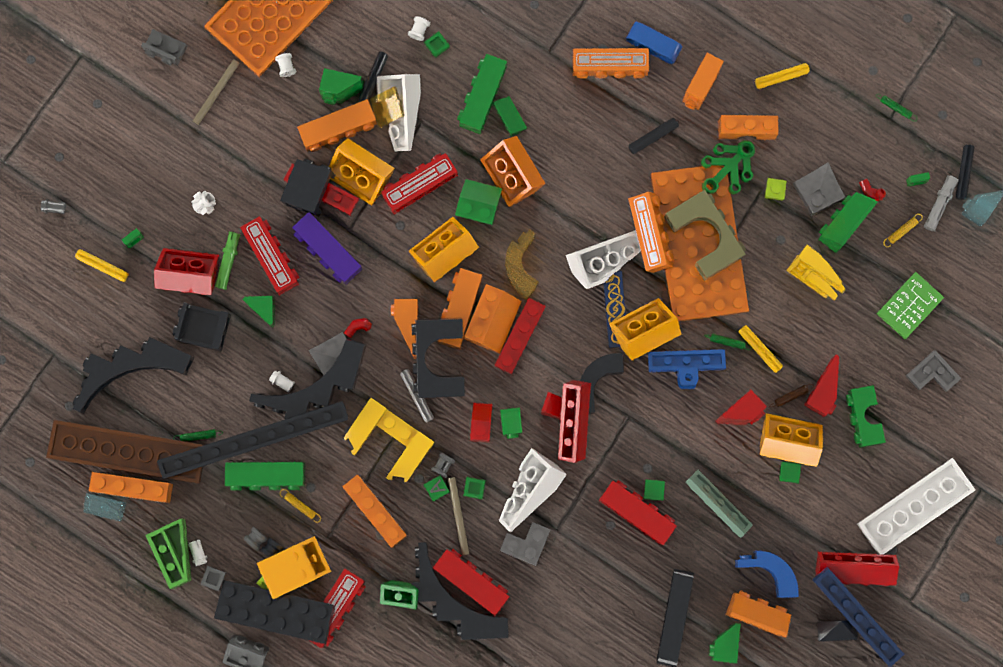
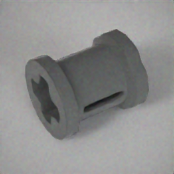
M440 453L438 462L431 470L446 478V473L451 464L455 463V460Z

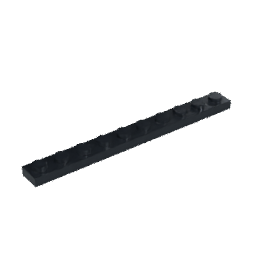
M340 401L159 459L157 463L162 478L165 479L349 420L344 401Z

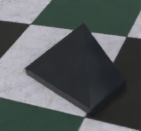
M848 620L817 621L818 641L858 640V631Z

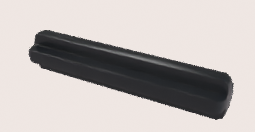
M378 52L358 98L360 102L367 99L368 101L370 100L377 84V76L381 75L387 61V53Z
M671 118L628 145L630 152L636 154L679 127L678 121L675 118Z
M966 144L963 147L956 191L957 199L965 200L967 198L975 149L973 145Z

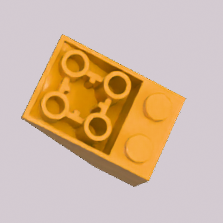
M315 536L257 563L273 599L331 572Z

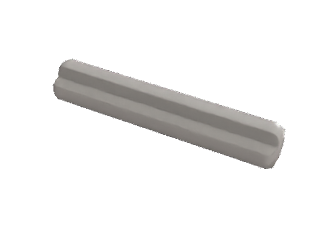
M409 369L402 371L400 375L424 422L433 420L434 416L425 399L418 398L417 393H414L413 382L416 381Z

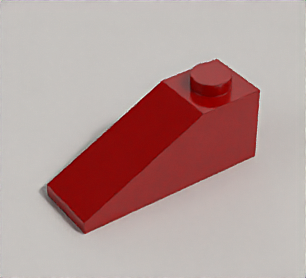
M837 354L831 358L804 406L823 417L827 416V414L831 415L837 406L834 404L837 399L839 356Z

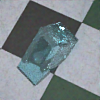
M1003 190L978 194L972 199L968 198L962 206L964 210L961 214L981 227L1002 199Z

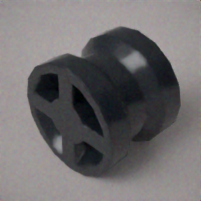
M269 537L267 545L262 547L260 551L271 557L284 551L285 548Z

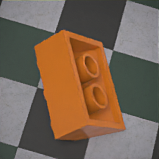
M517 136L502 140L480 159L496 187L502 188L501 195L508 207L534 194L546 184Z
M486 284L464 339L500 354L522 301L503 290Z
M739 591V594L733 593L725 615L777 636L787 637L791 615L786 613L787 609L778 605L775 608L768 606V601L760 598L757 601L750 599V594Z

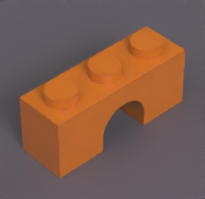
M721 115L718 121L719 139H738L741 136H755L756 140H775L778 136V116Z

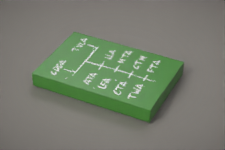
M915 272L876 314L903 339H906L944 297Z

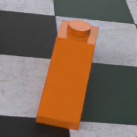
M394 299V304H391V316H394L412 354V343H416L415 335H412L411 324H415V319H418V299Z

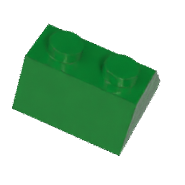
M324 68L319 92L325 103L330 105L342 104L360 93L364 84L361 76Z
M466 179L455 215L493 225L502 188Z

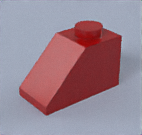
M548 392L541 414L561 420L562 398Z
M473 403L470 441L490 443L492 404Z

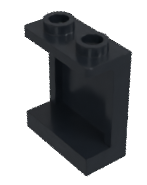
M297 159L280 201L285 206L305 213L310 212L312 215L320 217L322 210L319 208L330 178L334 179L336 175L329 166L323 164L317 166L314 165L315 162L309 159H304V161Z
M184 302L183 306H180L178 310L179 322L173 329L174 339L178 342L222 352L231 314Z

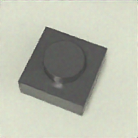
M207 566L200 585L220 591L226 572Z

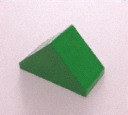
M248 296L242 299L272 328L275 326V299L273 296Z

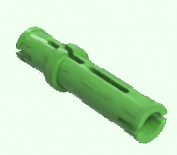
M235 232L228 233L226 246L222 250L224 254L216 285L214 286L223 290H227L234 258L238 254L236 250L241 234Z

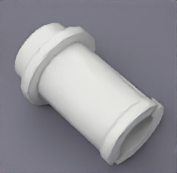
M274 371L269 379L272 385L276 384L288 393L295 384L294 381L283 376L280 371Z
M200 540L188 544L194 559L192 562L196 566L207 563L206 559L208 558L204 554Z

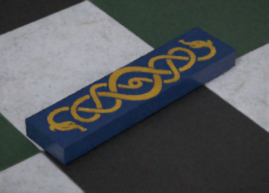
M617 271L603 283L609 348H621L609 323L626 315L622 271Z

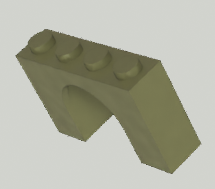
M705 190L670 210L664 216L674 233L694 221L709 222L717 229L719 234L718 248L695 263V267L704 281L746 255L743 243L737 241L734 236L736 235L731 225L728 226L724 221L725 215L721 209L717 210L714 205L715 200L710 193L707 194Z

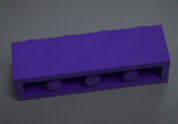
M310 212L292 227L295 231L293 235L299 242L304 241L308 245L306 249L313 256L317 254L321 258L319 261L326 270L330 268L334 272L332 276L339 283L343 281L347 285L363 270L361 265Z

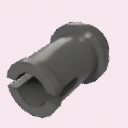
M49 199L42 200L41 212H45V214H48V212L65 214L66 202L49 201Z

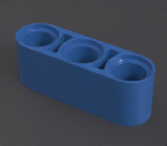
M634 22L626 37L630 44L638 48H649V54L669 64H674L683 48L677 41L639 22Z

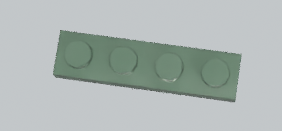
M699 470L694 472L685 482L740 538L752 527L753 524Z

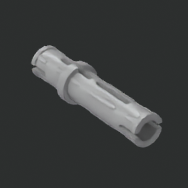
M947 175L943 187L937 193V200L924 224V228L930 231L936 230L947 203L953 197V190L959 181L957 178Z

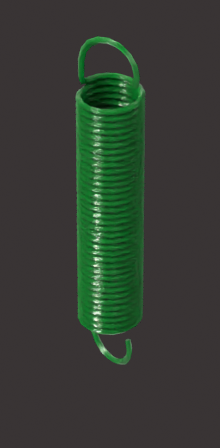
M886 95L880 99L881 103L905 118H911L913 112L886 97Z
M713 333L711 337H707L712 342L742 350L746 349L745 345H748L744 341Z
M212 429L176 436H180V441L189 442L215 438L218 431Z

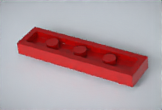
M292 163L283 179L284 182H288L295 164ZM328 183L322 202L351 216L359 202V198Z
M528 298L494 365L495 367L512 375L546 308L545 305Z

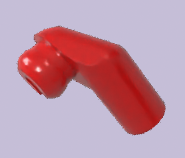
M868 179L859 182L865 196L876 201H881L886 196L884 189L872 188Z
M367 318L355 319L344 331V334L351 339L357 330L369 331L372 324Z

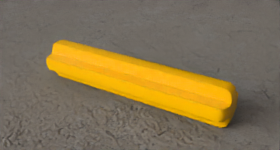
M807 63L756 78L755 85L757 89H761L808 74L809 66Z
M81 249L75 255L76 259L122 282H125L129 274L126 271Z
M747 325L743 326L739 330V334L775 373L782 369L783 365Z

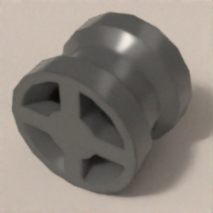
M255 527L251 529L249 535L243 538L257 551L260 549V545L268 540Z

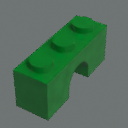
M874 385L847 391L846 402L848 406H851L852 411L850 421L856 430L854 433L855 443L859 445V448L885 443L882 423L870 424L864 416L865 410L868 407L878 404Z

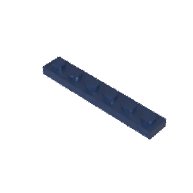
M828 567L812 579L889 667L904 655Z

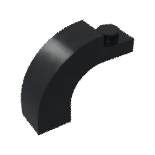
M623 353L599 357L582 374L580 381L591 383L589 414L595 413V384L604 376L624 373Z

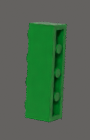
M486 54L485 58H481L477 69H480L478 76L474 75L472 79V91L467 93L464 103H466L465 109L460 110L457 119L460 121L461 128L480 135L507 69L506 60Z
M225 463V486L230 487L232 491H241L242 487H250L249 490L254 491L261 490V487H269V490H281V487H288V490H300V487H305V463Z

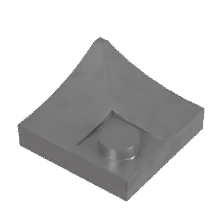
M829 162L793 183L794 188L811 216L846 198L833 174Z
M343 332L309 350L323 375L334 365L342 351L346 340Z

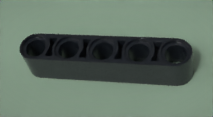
M674 569L656 664L670 667L677 666L694 572Z

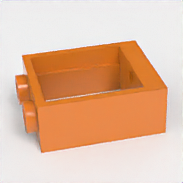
M708 52L686 90L682 101L688 108L693 110L695 108L700 109L724 62Z

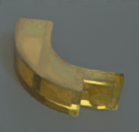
M530 229L527 233L523 232L519 237V245L513 240L511 241L505 258L507 278L513 289L526 300L530 298L539 285L536 279L525 272L521 262L524 252L536 236V233Z

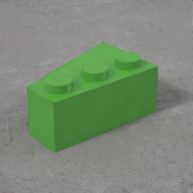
M181 518L147 534L146 538L169 589H175L192 581L186 520Z

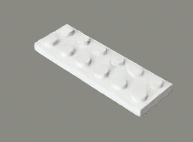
M951 458L861 520L857 525L878 554H885L974 492L975 488L955 460Z

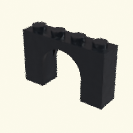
M462 318L415 319V324H411L412 335H415L416 343H412V355H416V362H413V374H417V382H413L414 393H417L418 398L465 396L463 375H436L425 364L426 350L433 342L440 339L463 338Z

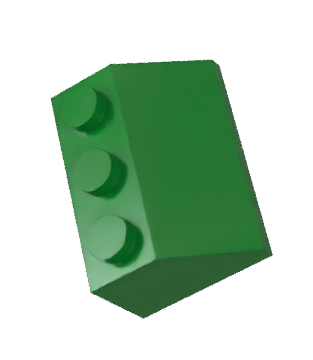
M857 192L853 196L848 195L842 202L844 207L841 211L837 209L830 217L833 220L830 225L825 224L819 231L821 236L818 240L837 253L878 202Z

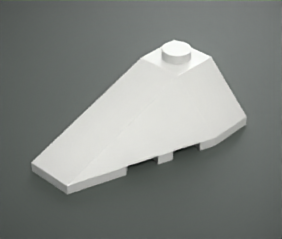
M420 74L377 76L379 101H382L385 109L383 115L384 118L388 119L390 126L388 131L394 151H411L421 95Z
M635 230L566 255L572 274L586 289L604 283L612 274L621 269L626 262L641 251L637 232Z
M531 448L520 465V476L518 481L513 483V494L511 498L507 499L499 522L510 532L555 492L567 475L557 464Z

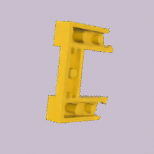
M808 244L786 270L824 298L829 296L832 300H835L838 297L832 287L842 294L845 291L842 281L832 267Z
M370 398L344 439L347 440L349 438L354 448L351 450V453L355 456L375 427L378 426L407 447L386 478L392 480L393 476L402 477L404 482L407 483L434 445V442L387 410L380 403Z

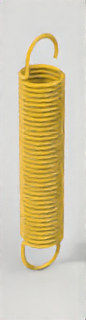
M915 216L912 217L885 240L888 239L890 243L894 244L919 223Z
M286 490L288 493L284 499L307 517L313 519L317 513Z

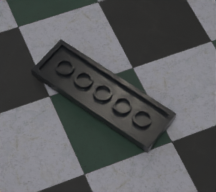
M223 580L214 619L326 644L336 605L283 594L273 599L269 590Z

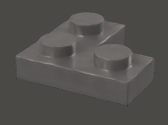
M936 350L932 351L906 375L908 380L918 390L933 378L945 392L961 379Z
M532 522L525 540L507 533L500 551L536 566L550 529Z

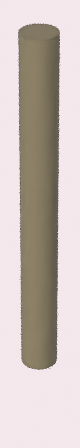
M233 59L193 119V123L199 126L240 64L238 61Z
M454 477L448 479L461 554L467 555L469 554L456 479Z

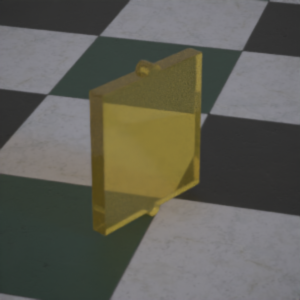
M392 87L371 98L374 109L373 114L376 116L379 128L405 116L397 87Z

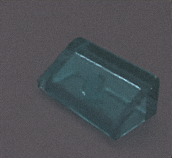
M86 493L83 512L122 521L126 502Z

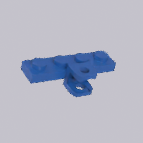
M725 349L648 352V371H677V383L680 389H694L698 382V371L726 369Z

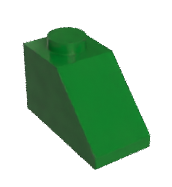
M520 408L500 410L503 436H507V439L519 438V434H522Z
M394 580L381 584L380 604L417 609L418 588L408 582Z
M733 623L713 640V644L709 645V656H712L711 660L737 663L740 623Z

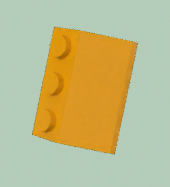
M349 138L337 147L329 165L332 168L331 171L336 175L334 179L330 178L331 180L371 206L375 203L381 191H383V187L389 182L395 169Z
M451 217L408 252L433 282H436L466 257L472 255L479 246L469 231L454 217Z
M659 298L609 323L622 350L631 360L681 335L678 318Z
M766 413L760 441V455L817 467L823 450V425Z

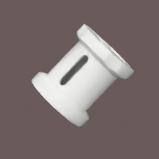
M416 16L413 28L408 32V35L413 39L423 41V35L426 28L430 26V22Z
M290 53L275 57L281 71L279 72L280 77H288L296 73V69L293 68L291 62L292 55Z

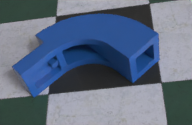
M754 551V559H752V555L740 556V560H735V568L760 567L767 570L775 581L776 598L799 597L795 574L790 566L777 555L764 551Z

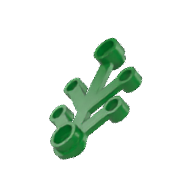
M746 140L741 141L737 146L718 143L713 148V152L717 156H721L724 153H736L733 158H716L707 155L701 160V165L704 168H710L712 165L724 166L713 178H708L703 182L702 190H705L707 194H714L719 188L718 183L729 172L731 184L728 187V191L732 195L739 193L741 185L739 184L738 163L741 160L743 162V172L740 175L741 180L749 182L753 178L750 158L755 153V147L752 142ZM717 147H720L722 149V152H719L717 150ZM705 159L709 160L710 164H706ZM744 173L748 174L749 178H745ZM706 185H710L712 190H709ZM732 186H736L737 191H734Z

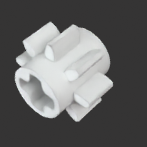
M203 191L193 196L192 206L197 213L204 215L205 213L210 214L215 210L213 208L216 205L215 198L211 193Z

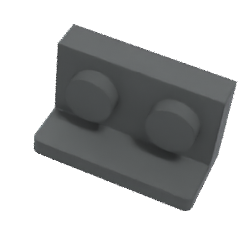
M152 29L146 43H142L141 47L146 55L152 58L157 56L165 64L172 65L173 63L178 66L187 49V44Z
M233 635L228 642L222 663L232 667H263L270 648L263 643L248 640L244 636Z

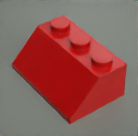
M163 248L154 268V286L156 289L212 295L216 284L219 255Z
M750 390L724 412L716 422L718 424L746 425L750 423L752 425L766 414L763 410L767 406Z

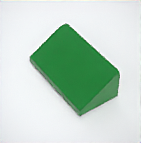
M510 96L493 102V107L510 137L527 129Z

